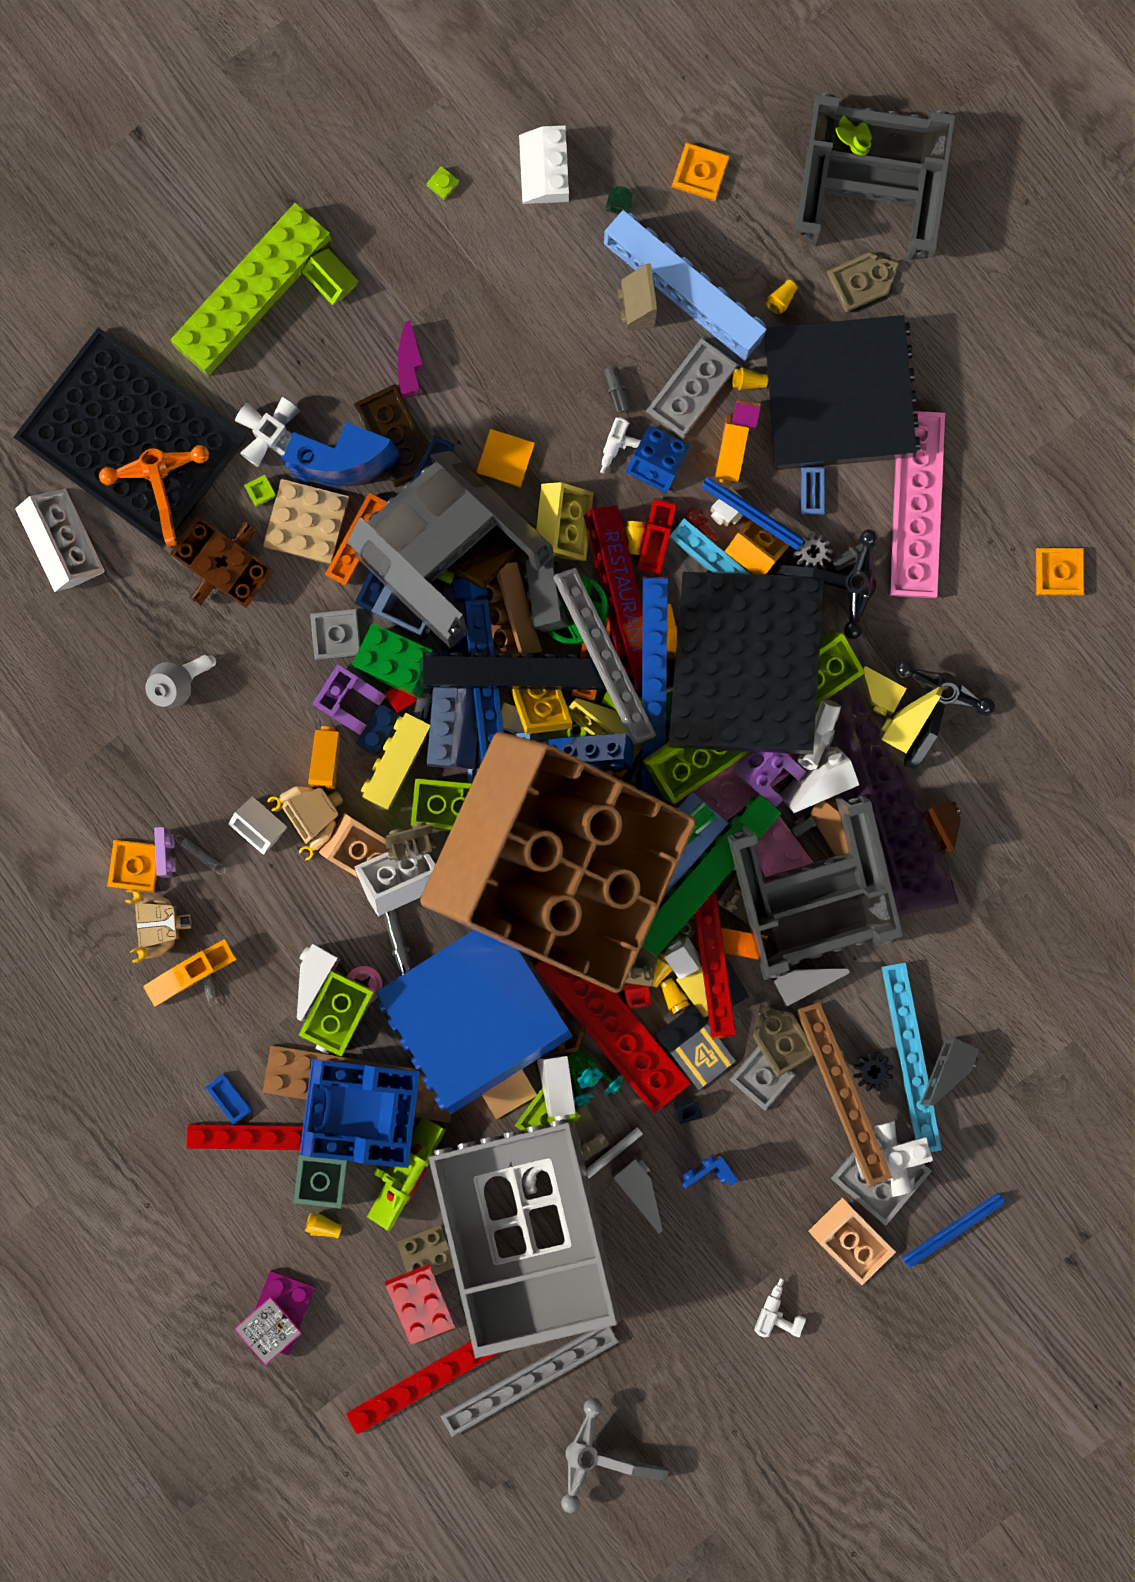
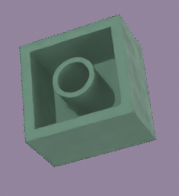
M299 1155L293 1203L342 1208L348 1161Z

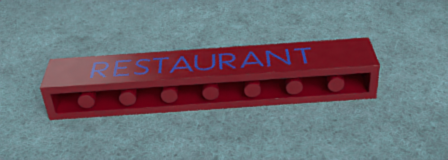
M618 505L593 508L583 516L599 583L608 599L609 608L607 616L615 650L635 692L642 693L643 603L640 600L639 584L635 579L633 571L634 563L628 550V538L624 534L623 517L619 513Z

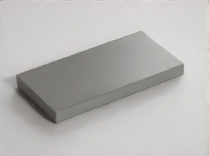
M701 338L648 407L646 413L684 439L732 376L734 370L738 368L739 364Z

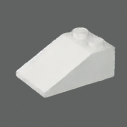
M837 746L829 747L828 750L825 749L817 769H804L806 771L804 776L799 781L794 778L780 793V796L795 813L854 788L859 783L851 760Z
M314 944L311 947L306 946L300 956V959L303 960L300 965L297 1019L300 1021H306L330 971L335 970L341 960Z

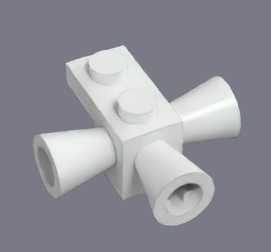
M282 397L273 417L268 413H265L262 417L249 402L246 403L237 414L235 421L253 429L252 432L256 439L240 454L257 467L260 466L268 447L280 456L284 455L292 436L287 431L285 425L301 411L290 401Z
M895 1120L872 1126L883 1147L880 1149L892 1176V1197L915 1191L904 1169L933 1161L926 1137L906 1143H897ZM856 1159L858 1171L863 1180L865 1178Z

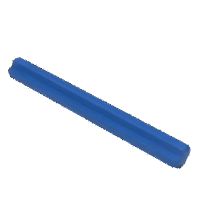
M707 477L702 483L703 489L794 549L798 550L804 542L801 536L713 478Z
M996 1193L904 1255V1263L909 1268L913 1267L1006 1203L1002 1195Z

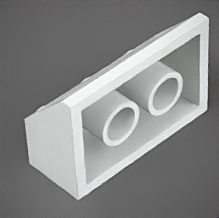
M565 125L543 126L519 135L523 204L569 202Z
M417 842L418 856L415 855L413 845L409 844L411 858L408 857L406 847L404 846L407 859L396 862L395 860L390 861L388 852L355 866L367 899L378 916L422 896L435 863L428 853L420 854Z

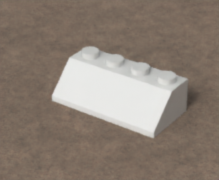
M66 488L29 496L15 508L54 592L73 588L105 572Z

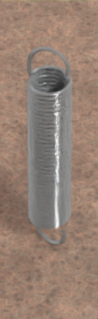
M183 837L184 840L181 846L213 871L222 865L187 837Z
M211 975L202 979L208 1003L209 999L217 997Z

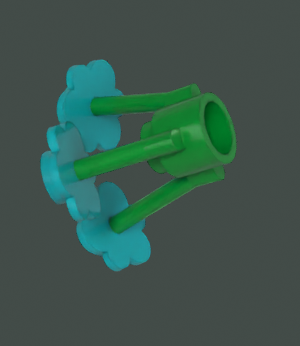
M582 1049L574 1051L567 1057L569 1072L578 1094L576 1098H573L574 1104L577 1106H585L590 1103V1098L595 1096L593 1092L583 1094L581 1088L594 1086L601 1077L610 1084L605 1090V1096L610 1092L615 1094L621 1090L620 1088L623 1086L621 1081L624 1077L620 1075L613 1081L592 1060L589 1054L585 1055ZM576 1072L582 1074V1076L578 1078Z

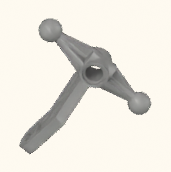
M596 1398L588 1399L585 1402L584 1411L586 1418L575 1440L566 1449L568 1494L563 1497L561 1506L567 1513H574L579 1509L580 1500L577 1495L589 1471L595 1465L632 1476L667 1480L669 1470L664 1467L633 1462L596 1451V1417L601 1414L603 1407Z

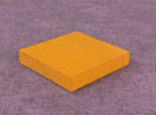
M686 142L672 188L716 201L730 156Z
M490 429L476 474L521 488L535 443Z
M1037 548L1036 595L1083 596L1084 548Z
M114 840L107 887L136 889L138 891L155 893L157 884L155 845Z

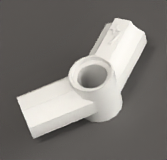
M824 699L820 702L815 721L814 754H800L797 763L804 769L816 770L825 749L828 750L835 733L833 729L841 706L836 702Z

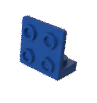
M650 425L625 472L667 493L690 449V445Z
M712 1154L702 1161L704 1166L698 1170L692 1168L682 1175L684 1180L681 1181V1184L684 1188H687L715 1167L717 1169L714 1173L722 1184L727 1182L732 1186L738 1180L720 1155L715 1157Z

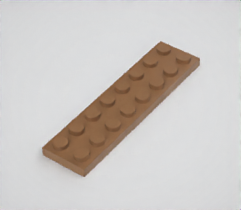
M270 1045L262 1093L307 1100L312 1059L411 1071L418 1070ZM423 1070L418 1071L420 1075L414 1117H425L429 1120L451 1123L452 1114L446 1108L441 1110L435 1100L438 1096L434 1089L430 1091L423 1081V1078L426 1077Z

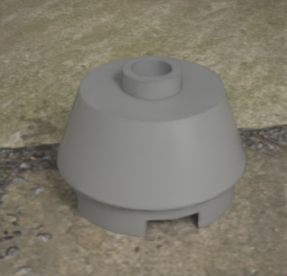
M170 662L156 665L150 672L146 682L148 698L155 705L161 707L176 708L183 705L191 695V675L182 665L178 666Z

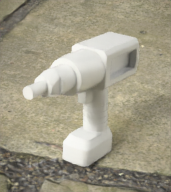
M615 418L603 451L604 456L600 471L603 474L606 467L608 468L611 464L612 459L616 457L619 448L624 450L626 446L637 448L641 442L639 439L624 436L629 422L624 418Z
M783 1279L779 1280L771 1296H768L756 1323L754 1331L762 1337H769L774 1325L796 1337H800L805 1324V1317L799 1315L795 1317L793 1323H790L783 1319V1313L778 1311L781 1303Z

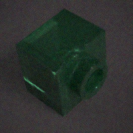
M622 186L610 187L606 212L620 214L624 210L628 214L633 199V192Z

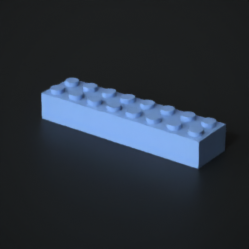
M622 210L605 230L604 245L634 270L651 263L654 286L735 354L746 361L764 339L766 328L763 321L756 316L754 318L747 313V309L740 302L734 303L728 298L729 294L723 288H716L710 283L711 279L705 273H698L693 269V264L687 258L682 257L681 259L675 254V249L669 243L665 242L663 244L657 239L658 236L649 227L645 229L639 224L640 221L634 214L630 212L627 214Z

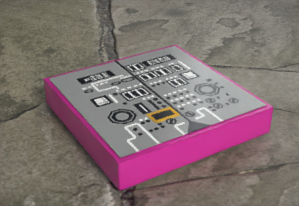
M272 1296L234 1328L265 1365L303 1333Z

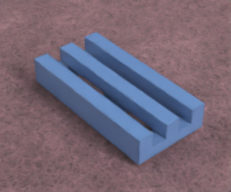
M801 468V515L825 514V468ZM806 473H810V509H806ZM815 473H819V509H815Z

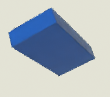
M225 1072L205 1087L233 1125L253 1111Z

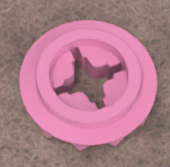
M360 966L350 971L347 977L353 980L357 978L362 981L370 976L368 986L377 992L383 988L381 976L371 967ZM376 993L374 994L370 1003H372L378 998Z

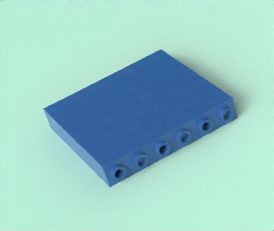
M475 930L375 992L379 998L376 1001L383 1014L388 1012L391 1017L388 1020L391 1028L395 1033L399 1031L403 1037L399 1040L406 1052L411 1050L414 1058L411 1059L418 1071L422 1069L426 1077L423 1078V1081L430 1091L434 1089L438 1096L435 1098L441 1110L446 1108L450 1114L573 1037L519 951Z

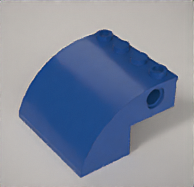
M346 422L336 448L293 432L281 459L285 462V467L289 468L288 470L302 481L309 483L311 479L322 484L343 487L368 483L381 477L398 463L402 455L390 439Z
M312 1059L300 1155L354 1161L370 1165L408 1168L420 1072Z

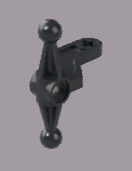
M872 529L864 530L861 533L860 541L863 548L853 570L848 576L809 567L775 566L774 575L803 576L816 579L824 577L825 585L847 589L850 621L845 624L844 633L849 639H857L861 636L862 626L859 621L869 599L876 590L872 547L877 544L878 535ZM864 580L863 586L858 588L859 583Z
M902 660L897 664L896 672L901 678L912 677L928 692L939 686L942 688L950 686L947 690L942 691L941 697L905 755L904 766L915 770L920 765L938 737L945 704L954 703L976 707L978 713L983 716L991 715L994 712L995 704L990 698L979 699L960 681L955 680L954 676L950 673L915 669L913 663L909 660Z

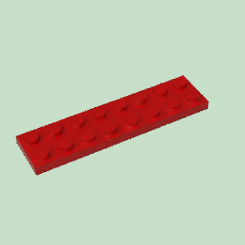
M542 960L533 967L582 1027H587L586 1032L654 1114L691 1084L616 992L598 986Z

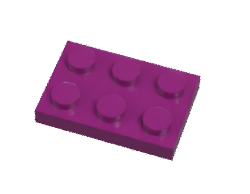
M270 1270L255 1310L272 1296L300 1328L315 1287ZM294 1341L291 1342L280 1353L289 1356Z

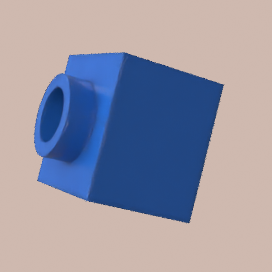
M463 578L453 580L455 598H464L465 601L479 600L478 596L488 595L487 586L481 589Z

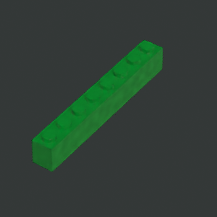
M761 795L756 799L752 796L743 806L746 811L741 817L736 814L729 822L728 826L731 828L726 834L721 832L712 842L715 845L710 852L705 850L697 859L700 864L694 870L690 867L682 876L684 882L678 888L674 885L667 893L666 897L668 900L663 906L660 904L642 944L655 958L658 957L735 868L728 836L732 835L735 837L734 834L743 832L742 827L746 825L756 834L758 841L781 815V812Z

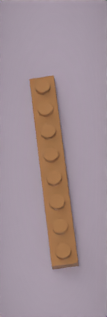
M821 1003L798 1009V1017L868 1188L891 1180V1173Z

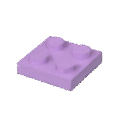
M165 827L154 828L157 876L171 878L173 877L172 872H176V859L172 858L171 848H175V837Z

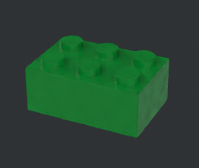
M372 623L352 666L365 675L420 699L425 688H420V659L426 656V653L434 651Z

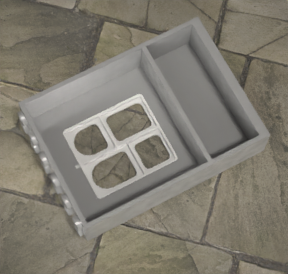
M568 1119L550 1122L551 1127L545 1128L544 1124L527 1128L528 1133L522 1134L521 1130L505 1133L504 1139L500 1140L498 1136L480 1139V1145H476L475 1141L457 1145L458 1150L453 1151V1147L434 1151L435 1156L429 1157L475 1358L617 1325L622 1321L575 1122L568 1123ZM540 1167L548 1172L553 1193L536 1199H526L522 1187V1177L527 1169ZM502 1176L511 1183L518 1209L516 1216L496 1221L490 1219L484 1196V1187L490 1178ZM554 1204L558 1208L565 1242L562 1245L538 1249L529 1212L535 1208ZM521 1226L527 1251L524 1254L500 1258L494 1232L508 1227Z

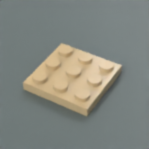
M281 479L263 547L331 564L349 502V496Z

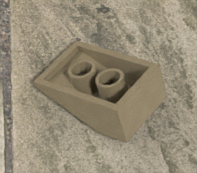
M648 263L621 280V287H617L618 300L623 301L624 310H620L621 322L626 324L627 331L655 327L657 305L651 263Z

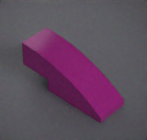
M410 320L405 322L398 349V378L403 399L421 394L415 372L422 371L423 364Z
M736 399L732 424L755 428L758 421L760 403Z

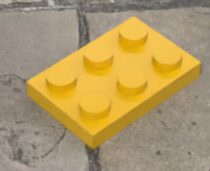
M510 689L526 734L571 729L573 722L561 690Z

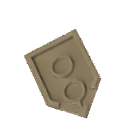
M867 252L828 270V278L846 313L887 295L899 263Z
M760 1004L753 1038L776 1076L780 1077L812 1058L814 1053L806 1034L793 1013L776 1010Z

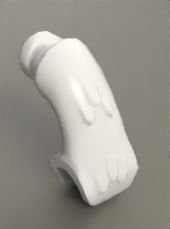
M202 655L182 666L187 669L193 680L196 675L216 665V658L212 655Z
M532 1167L527 1169L522 1179L527 1195L536 1193V1176L540 1171H545L543 1168Z

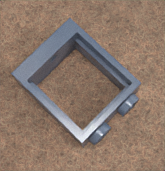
M385 586L372 612L377 617L426 640L427 636L431 635L433 631L424 622L419 629L389 614L397 596Z

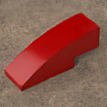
M654 497L637 569L660 574L677 505L676 502Z

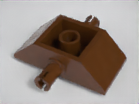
M197 516L178 541L177 546L170 552L171 556L201 578L200 584L190 595V599L202 606L213 589H217L244 608L248 607L274 571L245 550L244 546L254 532L257 531L255 528L244 522L236 535L229 539ZM221 560H226L228 565L226 567L221 566L219 568L218 563Z

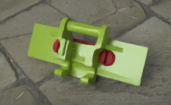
M425 1117L421 1118L412 1134L408 1168L390 1166L388 1172L376 1168L373 1174L382 1178L386 1183L367 1215L369 1219L387 1231L391 1230L402 1209L409 1202L430 1164L429 1157L433 1156L444 1135L445 1129Z

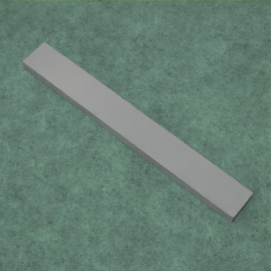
M573 568L556 574L553 579L633 745L654 738L656 733L577 569Z
M611 1326L585 1332L441 1414V1418L453 1437L615 1345L619 1340Z

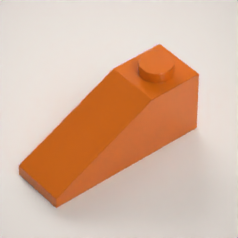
M722 928L725 954L754 960L761 959L755 934ZM696 932L690 941L694 947L699 948L698 933ZM761 936L762 942L764 944L765 936Z

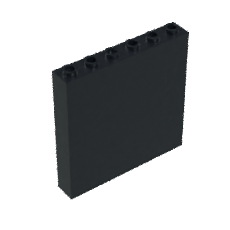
M904 315L766 328L765 347L776 470L916 457L917 450H920V437H915V428L918 427V414H913L912 405L916 404V391H911L910 383L914 382L913 367L909 368L908 359H912V346L907 345L906 336H910V323L905 322Z

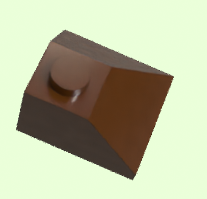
M950 799L922 813L943 855L955 849L961 821L959 817L961 811L955 801L952 803Z

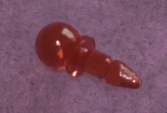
M697 507L688 509L685 513V519L696 529H701L709 538L718 541L719 537L716 531L707 523L708 518L703 516V512Z

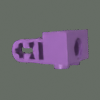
M337 665L312 705L358 735H361L367 725L339 708L341 701L351 688L378 706L381 705L386 696L342 666Z
M748 752L733 770L775 808L783 798L769 785L784 768L798 781L806 773L788 754L770 752Z

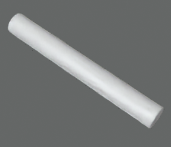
M638 1127L586 1169L588 1179L643 1135Z

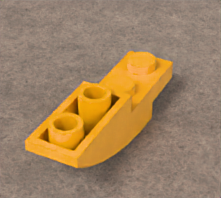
M223 939L176 965L143 987L154 1007L237 959L226 939Z

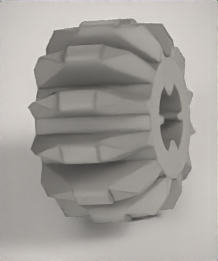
M813 533L809 534L808 540L802 536L804 542L798 551L793 553L794 558H800L796 562V566L804 563V567L817 569L818 566L821 570H825L824 563H830L832 560L826 555L832 554L833 550L825 549L830 542L827 540L821 543L822 535H819L817 540H814ZM811 548L815 549L814 552H818L815 558H811V554L809 556L807 554Z

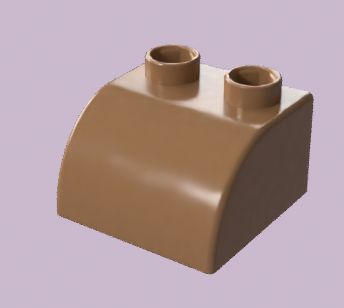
M498 732L493 736L423 891L420 902L423 907L617 993L624 987L693 832L696 821L689 814L552 745Z

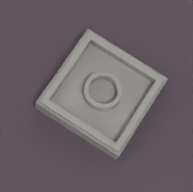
M357 609L310 614L315 661L356 657L361 647Z
M757 1046L729 1080L766 1111L796 1074L790 1070L777 1077L759 1046Z

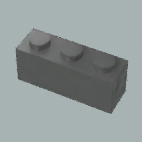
M553 556L538 571L531 565L530 559L525 560L526 569H524V575L529 584L527 597L532 605L533 613L530 614L532 625L543 633L568 627L569 621L565 610L566 604L553 579L556 574L561 573L560 560Z

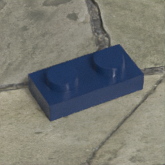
M381 704L356 744L377 756L393 731L400 715Z

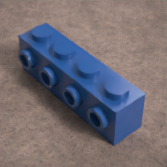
M627 733L539 740V742L552 745L601 771L622 772L623 770L632 769L635 745H633Z

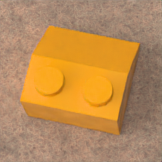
M749 520L738 532L725 552L734 561L749 570L751 574L767 575L790 545L752 520Z

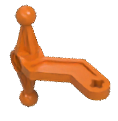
M203 445L195 446L191 452L164 453L159 449H148L141 454L140 459L118 469L112 467L103 468L99 472V479L105 485L114 484L118 478H145L151 481L167 548L177 546L173 517L163 479L169 474V471L188 462H206L209 458V451Z

